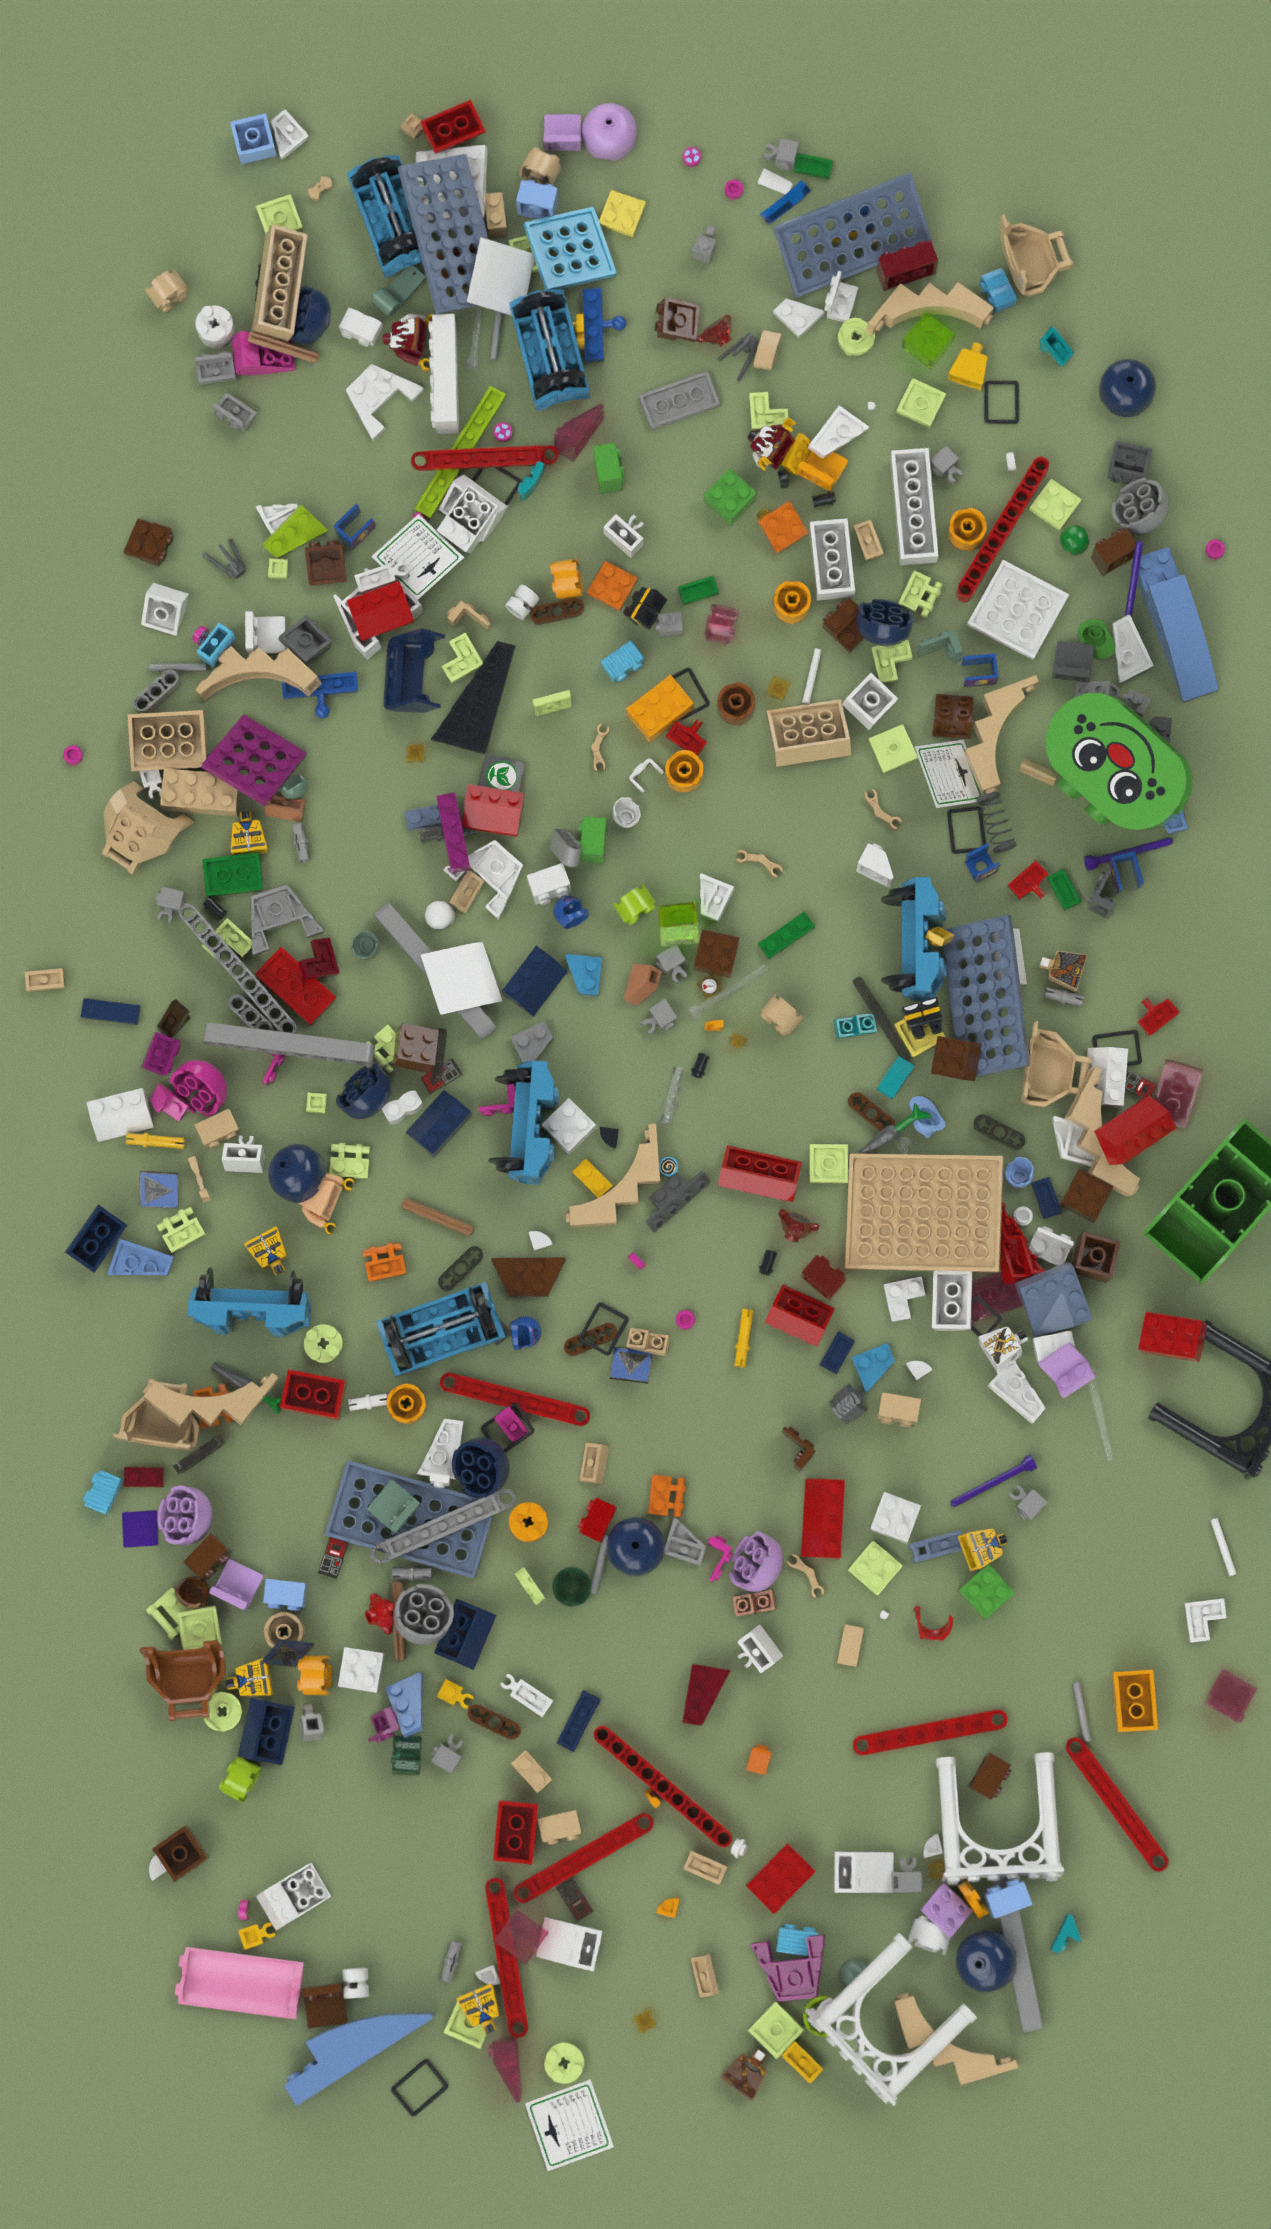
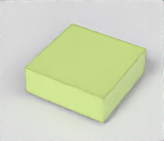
M269 558L268 578L287 580L289 561L287 559Z
M308 1092L306 1112L326 1114L327 1094Z

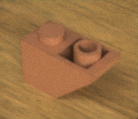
M633 963L623 1000L638 1006L657 990L662 971L651 965Z

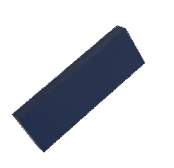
M83 998L81 1018L138 1025L141 1006Z
M583 1690L557 1744L572 1752L575 1751L601 1700L600 1698Z

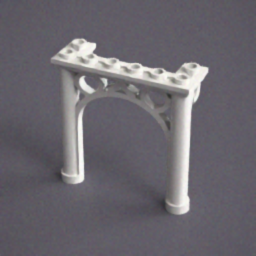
M1044 1752L1034 1755L1039 1804L1038 1827L1033 1836L1025 1843L1006 1850L982 1847L965 1834L959 1821L955 1758H936V1768H938L945 1861L942 1883H947V1886H957L963 1879H968V1882L980 1881V1878H988V1881H998L1000 1877H1008V1880L1020 1879V1876H1028V1879H1039L1041 1876V1879L1053 1882L1058 1881V1878L1062 1877L1064 1867H1062L1060 1862L1053 1773L1054 1753ZM1041 1831L1043 1837V1849L1041 1848V1846L1034 1843L1040 1835ZM959 1836L968 1845L962 1853H960ZM1031 1847L1039 1852L1040 1857L1037 1861H1026L1022 1856L1023 1851ZM974 1849L981 1854L982 1861L978 1864H969L965 1861V1854ZM1016 1853H1019L1018 1859L1022 1865L1007 1866V1862L1015 1858ZM986 1855H990L989 1859L996 1861L998 1866L982 1867L986 1862Z
M900 1933L834 2000L827 1998L819 2005L817 2011L813 2008L805 2011L810 2016L807 2020L820 2033L824 2031L828 2035L825 2039L833 2047L837 2045L841 2049L838 2053L846 2061L850 2059L854 2063L851 2067L859 2075L863 2073L867 2077L865 2082L872 2088L874 2093L885 2103L889 2101L893 2106L898 2099L896 2096L969 2023L972 2024L977 2019L974 2013L965 2004H962L919 2048L905 2055L886 2054L870 2044L861 2028L860 2007L869 1990L913 1948ZM854 2003L853 2015L843 2014ZM842 2021H853L854 2028L850 2034H844L840 2030ZM856 2038L858 2045L855 2052L844 2040ZM872 2056L874 2058L871 2065L872 2070L862 2060L863 2057ZM881 2061H890L891 2070L885 2075H881L878 2071V2064ZM896 2062H907L902 2068L897 2070Z

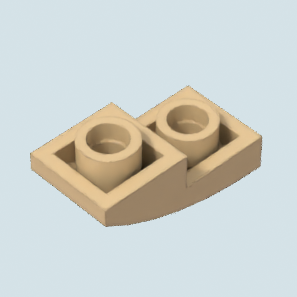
M763 330L754 360L755 368L772 370L777 357L776 352L781 341V333Z
M630 1328L626 1346L646 1353L667 1356L671 1338L669 1335L650 1333L649 1330Z

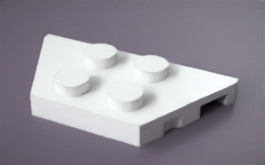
M1053 1116L1052 1123L1060 1159L1091 1167L1095 1157L1075 1147L1084 1129L1066 1119Z

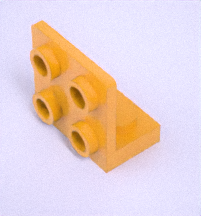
M811 451L806 461H802L799 465L798 475L831 492L847 466L848 460L835 452L822 459Z

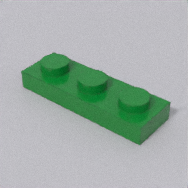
M804 911L759 942L758 946L767 959L770 960L815 929V925Z

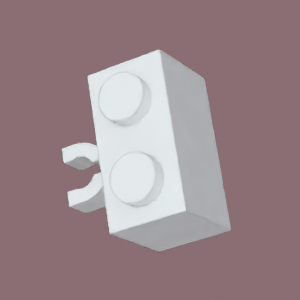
M615 514L603 527L604 535L632 558L644 546V538L636 532L644 527V523L641 521L639 525L631 528L636 520L634 514L629 519L628 524Z
M240 1135L239 1144L224 1143L222 1163L225 1171L263 1173L266 1157L263 1146L254 1145V1136H250L247 1144H244V1138Z
M760 1624L737 1641L744 1650L738 1655V1658L741 1659L743 1656H748L750 1659H748L749 1661L744 1666L748 1668L751 1664H754L760 1673L783 1657V1654Z

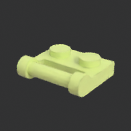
M173 1587L146 1610L168 1633L167 1636L170 1640H173L180 1634L179 1626L174 1629L157 1609L163 1606L177 1624L176 1612L191 1610L181 1605L174 1593L175 1589Z

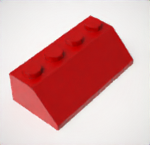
M1146 1096L1096 1129L1094 1133L1109 1165L1125 1164L1177 1129L1170 1112L1152 1097Z
M727 1145L718 1186L793 1202L802 1162Z
M805 1479L801 1557L841 1559L845 1480Z

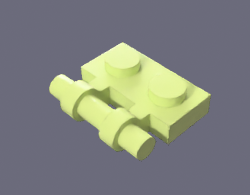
M913 571L898 604L914 613L918 607H921L923 610L920 615L927 618L934 609L933 604L936 598H939L943 584L936 582L934 587L929 585L930 577ZM925 592L930 594L927 602L921 600Z
M387 1025L374 1036V1039L378 1042L375 1045L374 1058L379 1063L378 1066L390 1074L394 1070L390 1064L393 1062L396 1033ZM382 1048L388 1053L389 1056L387 1058L380 1054L379 1051Z
M346 1143L331 1145V1152H339L338 1157H331L329 1174L342 1178L368 1179L370 1160L362 1159V1153L370 1154V1146H363V1144L346 1145ZM345 1152L356 1153V1158H345Z
M191 1207L185 1210L182 1208L176 1215L170 1218L166 1217L163 1219V1222L157 1224L159 1231L166 1228L168 1230V1233L162 1237L171 1253L206 1235L196 1217L189 1221L188 1216L194 1213ZM182 1220L184 1224L174 1229L172 1225Z

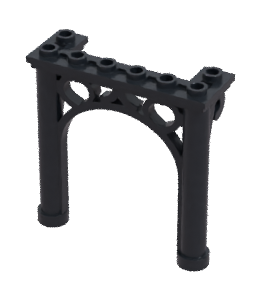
M1206 1319L1204 1323L1207 1324L1204 1340L1247 1365L1258 1376L1262 1387V1404L1257 1417L1243 1432L1229 1437L1212 1435L1159 1402L1151 1410L1148 1419L1160 1423L1241 1472L1245 1476L1244 1478L1249 1480L1259 1475L1263 1468L1261 1463L1265 1461L1270 1453L1267 1449L1271 1444V1419L1269 1417L1270 1409H1267V1405L1271 1407L1268 1392L1271 1390V1385L1268 1387L1263 1374L1271 1378V1360L1213 1326V1323ZM1261 1427L1269 1428L1261 1443L1258 1435L1251 1432L1253 1429L1257 1431ZM1245 1436H1251L1255 1440V1445L1250 1452H1245L1241 1448V1438ZM1236 1441L1238 1452L1221 1442ZM1253 1455L1251 1460L1246 1457Z

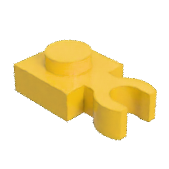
M576 314V321H573L574 332H577L579 350H585L584 314Z
M445 1679L437 1695L440 1699L454 1706L459 1701L460 1705L466 1709L469 1706L464 1704V1699L467 1697L474 1699L471 1694H462L463 1687Z
M265 1923L261 1929L255 1924L238 1930L244 1950L262 1944V1937H274L275 1933L267 1934L266 1928L271 1926L272 1923Z

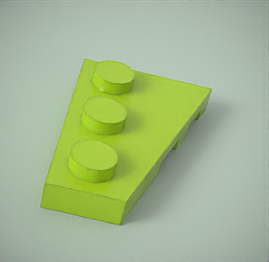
M300 504L262 545L275 558H278L328 530Z

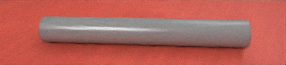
M495 311L489 358L493 361L497 360L503 315L499 311Z
M206 663L150 664L149 669L150 671H206L207 666Z
M606 1535L602 1539L589 1590L593 1594H597L607 1555L606 1544L608 1536Z
M1080 1682L1072 1683L1084 1742L1092 1741Z

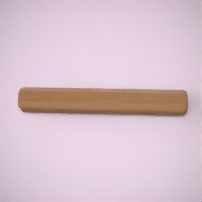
M253 331L248 335V341L313 363L318 360V352Z
M405 1198L402 1202V1208L467 1236H471L474 1227L408 1198Z
M401 1582L392 1583V1602L396 1604L398 1597L403 1592V1584ZM393 1624L395 1660H405V1638L400 1635L395 1624Z

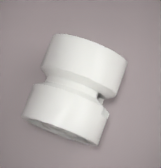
M521 584L514 592L515 597H511L505 604V607L515 617L524 620L530 613L529 608H533L540 598L530 588Z
M368 1968L343 1969V1981L346 1982V1985L343 1987L344 1998L369 1997V1985L366 1984V1981L369 1979Z

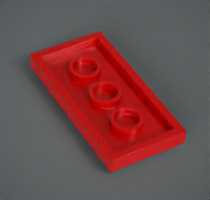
M282 947L255 973L264 984L310 1026L337 999L316 978L303 980L299 962Z

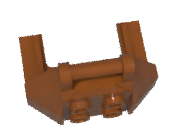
M217 1640L203 1641V1647L189 1650L160 1651L154 1646L141 1647L139 1649L145 1658L147 1682L168 1703L169 1721L203 1716V1718L210 1717L209 1702L226 1675L224 1651ZM202 1703L201 1709L176 1711V1705Z

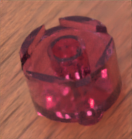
M712 603L710 607L712 613L708 615L705 629L706 637L704 640L724 645L730 644L735 633L732 625L734 626V623L737 621L738 610H735L733 607Z

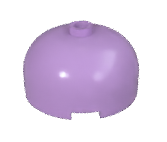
M600 104L594 107L583 121V143L588 152L598 159L619 160L627 156L635 146L637 139L636 121L630 111L619 104Z
M175 1486L170 1489L171 1492L166 1499H162L160 1503L158 1527L159 1530L163 1531L167 1542L177 1545H192L199 1542L208 1533L213 1519L212 1506L208 1497L201 1490L188 1486Z
M755 1531V1534L751 1537L746 1536L737 1546L731 1562H735L732 1572L729 1573L732 1583L750 1592H759L769 1588L777 1580L783 1566V1552L778 1542L759 1531ZM745 1550L746 1554L752 1556V1560L739 1555Z

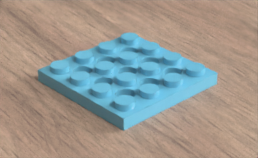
M594 207L524 222L523 226L546 290L563 289L616 276L617 272ZM577 226H584L586 228V231L580 232L577 229ZM560 230H567L569 232V235H561ZM548 233L551 235L552 239L546 240L543 238L542 234ZM589 242L592 245V248H585L583 246V243ZM572 246L575 252L570 253L565 247ZM555 250L558 255L556 257H552L549 255L548 251ZM593 258L598 264L591 265L588 260ZM576 262L581 268L574 269L571 264ZM554 267H561L563 273L555 272Z

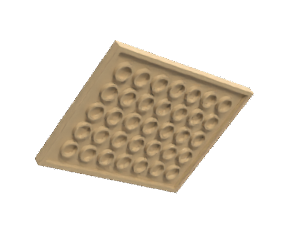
M850 1154L845 1269L1000 1273L1004 1157Z

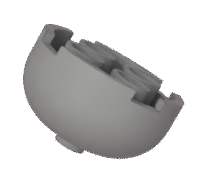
M1146 478L1137 479L1124 486L1120 490L1121 494L1116 502L1112 504L1114 520L1123 530L1127 528L1130 534L1143 535L1156 530L1164 522L1169 511V498L1165 490L1156 480H1147Z
M418 1584L403 1591L397 1599L393 1612L394 1624L400 1635L409 1642L419 1645L432 1644L443 1638L448 1632L454 1616L453 1605H451L445 1593L439 1588L428 1584Z

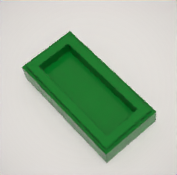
M797 153L793 173L829 180L833 160Z
M714 576L678 586L683 606L719 595Z
M1064 868L1046 878L1064 911L1082 902Z

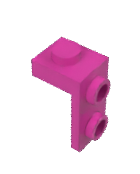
M269 1053L275 1057L262 1081L264 1085L268 1086L269 1083L274 1082L277 1075L275 1071L278 1065L281 1066L283 1064L285 1055Z
M507 1085L509 1104L478 1107L479 1114L493 1116L495 1112H502V1114L514 1113L515 1085Z
M718 1535L715 1538L711 1536L708 1544L723 1552L724 1555L711 1575L710 1582H713L714 1579L718 1581L723 1573V1570L720 1568L724 1562L728 1564L733 1555L730 1552L732 1548L726 1545L727 1540Z

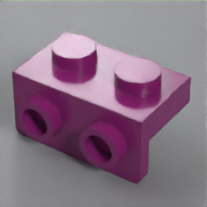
M154 1032L141 1068L160 1076L170 1074L174 1065L172 1063L174 1056H177L180 1050V1040Z
M391 1707L370 1717L377 1734L370 1737L368 1741L369 1743L372 1741L380 1743L394 1736L393 1732L399 1729L397 1716Z

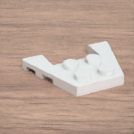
M371 364L346 389V393L371 439L374 441L385 430V427L373 415L398 390L413 402L424 392V388L393 373L391 379L386 380L384 378L386 370Z
M494 840L474 851V853L468 856L470 869L497 892V895L485 908L499 919L521 873L523 864ZM449 865L443 869L455 882L466 872L462 871L451 874Z

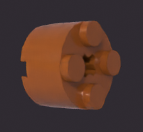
M739 682L724 686L717 698L718 714L725 722L739 726L746 723L753 716L755 710V697L752 690L747 685Z

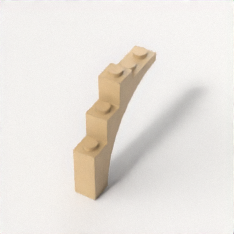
M230 646L222 651L218 658L221 665L213 669L211 675L206 680H202L195 690L206 701L217 691L228 685L243 680L259 678L288 683L309 697L322 683L318 676L288 648L279 653L276 660L273 661L260 647L252 651L245 660Z

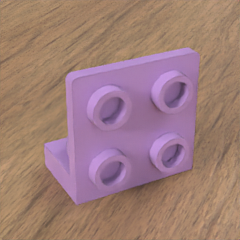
M545 115L544 151H581V115Z
M1070 1342L1038 1362L1044 1372L1055 1382L1063 1398H1066L1096 1378L1089 1361Z
M229 1559L216 1586H212L209 1593L247 1611L264 1576Z
M945 1883L930 1895L931 1898L921 1909L948 1937H951L973 1911Z

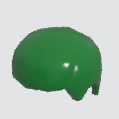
M1068 526L1060 535L1062 548L1072 555L1083 554L1088 549L1089 537L1086 530L1081 526Z

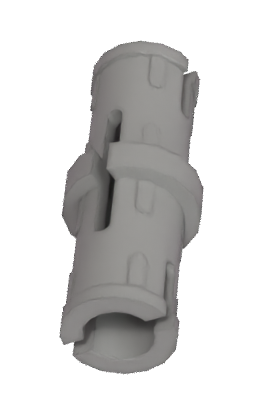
M303 823L293 824L291 826L295 840L293 843L298 853L299 863L308 862L311 858Z
M1047 986L1044 998L1060 1001V1004L1068 1003L1082 1007L1084 995L1067 992V989L1058 990Z
M410 1566V1568L393 1567L392 1580L405 1579L410 1582H414V1580L431 1581L432 1568H415V1566Z
M450 1940L447 1956L443 1960L445 1963L440 1977L441 1981L452 1983L455 1968L459 1965L458 1957L463 1945L462 1943Z

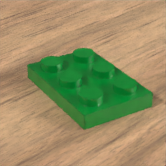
M259 852L202 859L207 898L210 896L216 897L263 891Z

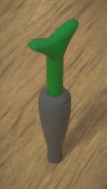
M914 1103L911 1115L897 1125L885 1127L864 1148L859 1150L858 1154H868L897 1139L899 1132L919 1119L931 1118V1115L919 1110V1106Z
M215 1362L211 1366L213 1371L217 1372L237 1390L252 1382L249 1378L224 1368ZM266 1395L262 1401L266 1402L276 1414H279L281 1397Z

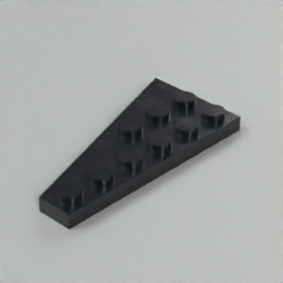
M500 641L495 643L479 670L476 671L474 677L461 693L447 717L440 724L439 729L432 736L431 741L486 755L514 656L515 645Z

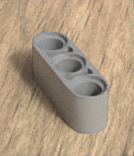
M165 671L134 699L133 704L138 714L152 713L178 690L181 682L175 671ZM170 677L176 678L172 684L166 683ZM155 690L162 691L159 696H153ZM142 702L148 703L144 709L139 708Z
M554 829L550 849L562 864L577 867L582 851L581 845L569 831Z
M236 994L230 997L228 1002L230 1009L249 1028L262 1029L267 1026L271 1031H274L271 1023L243 996ZM242 1001L243 1005L241 1008L235 1009L233 1008L234 1003ZM249 1014H256L254 1021H247Z

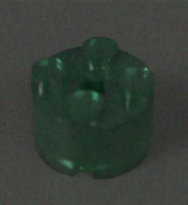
M567 1567L555 1576L552 1590L555 1598L562 1605L578 1607L589 1599L592 1592V1583L589 1576L582 1569ZM571 1582L578 1586L573 1593L567 1588V1585H571Z
M394 1735V1749L391 1755L392 1775L419 1776L422 1737L409 1736L404 1738L403 1735Z

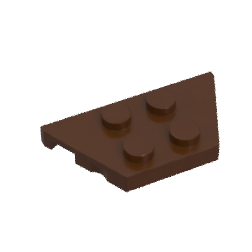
M566 1257L491 1258V1261L509 1297H548L566 1262Z

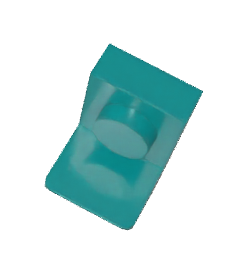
M1053 326L1040 339V351L1049 353L1058 366H1063L1074 354L1073 350Z
M1068 1913L1050 1947V1950L1058 1954L1060 1950H1065L1068 1944L1067 1936L1082 1943L1074 1918Z

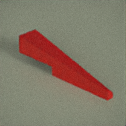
M1002 1202L1000 1267L1004 1284H1014L1046 1270L1040 1267L1037 1262V1255L1032 1254L1027 1246L1028 1241L1014 1218L1009 1217L1005 1210L1006 1205Z

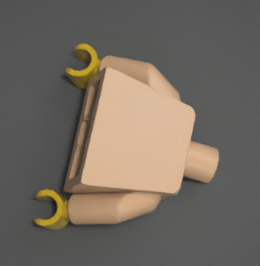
M326 1173L325 1178H322L317 1188L319 1191L309 1200L299 1204L302 1205V1212L308 1221L320 1228H325L328 1234H332L327 1231V1226L333 1225L336 1228V1225L326 1223L325 1221L330 1220L342 1189L352 1191V1188H348L346 1183H354V1180L351 1178L342 1180V1177Z

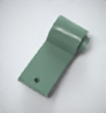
M413 265L406 267L386 290L383 288L374 292L372 303L388 317H392L427 277Z

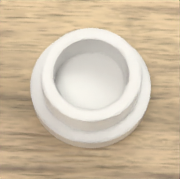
M1021 1206L1015 1210L1013 1217L1018 1225L1025 1226L1032 1221L1033 1213L1028 1207Z
M735 1840L731 1849V1854L738 1859L740 1856L745 1855L748 1848L746 1840Z

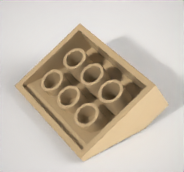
M841 699L767 710L776 767L851 755L850 736Z
M206 711L127 714L131 771L202 767V763L207 758Z

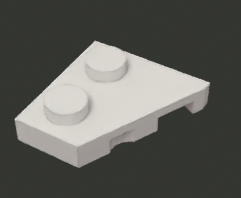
M701 873V915L719 922L735 888Z

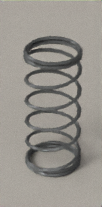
M999 792L988 793L977 799L978 805L986 806L981 810V814L990 815L984 820L986 825H992L987 830V833L996 834L990 840L992 844H999L993 849L994 853L1008 851L1017 845L1014 842L1015 838L1003 842H992L998 835L1012 830L1007 829L997 833L989 832L991 828L1007 822L1008 819L997 823H986V820L996 814L1005 812V810L990 814L982 813L989 806L1002 802V800L990 804H983L999 798Z

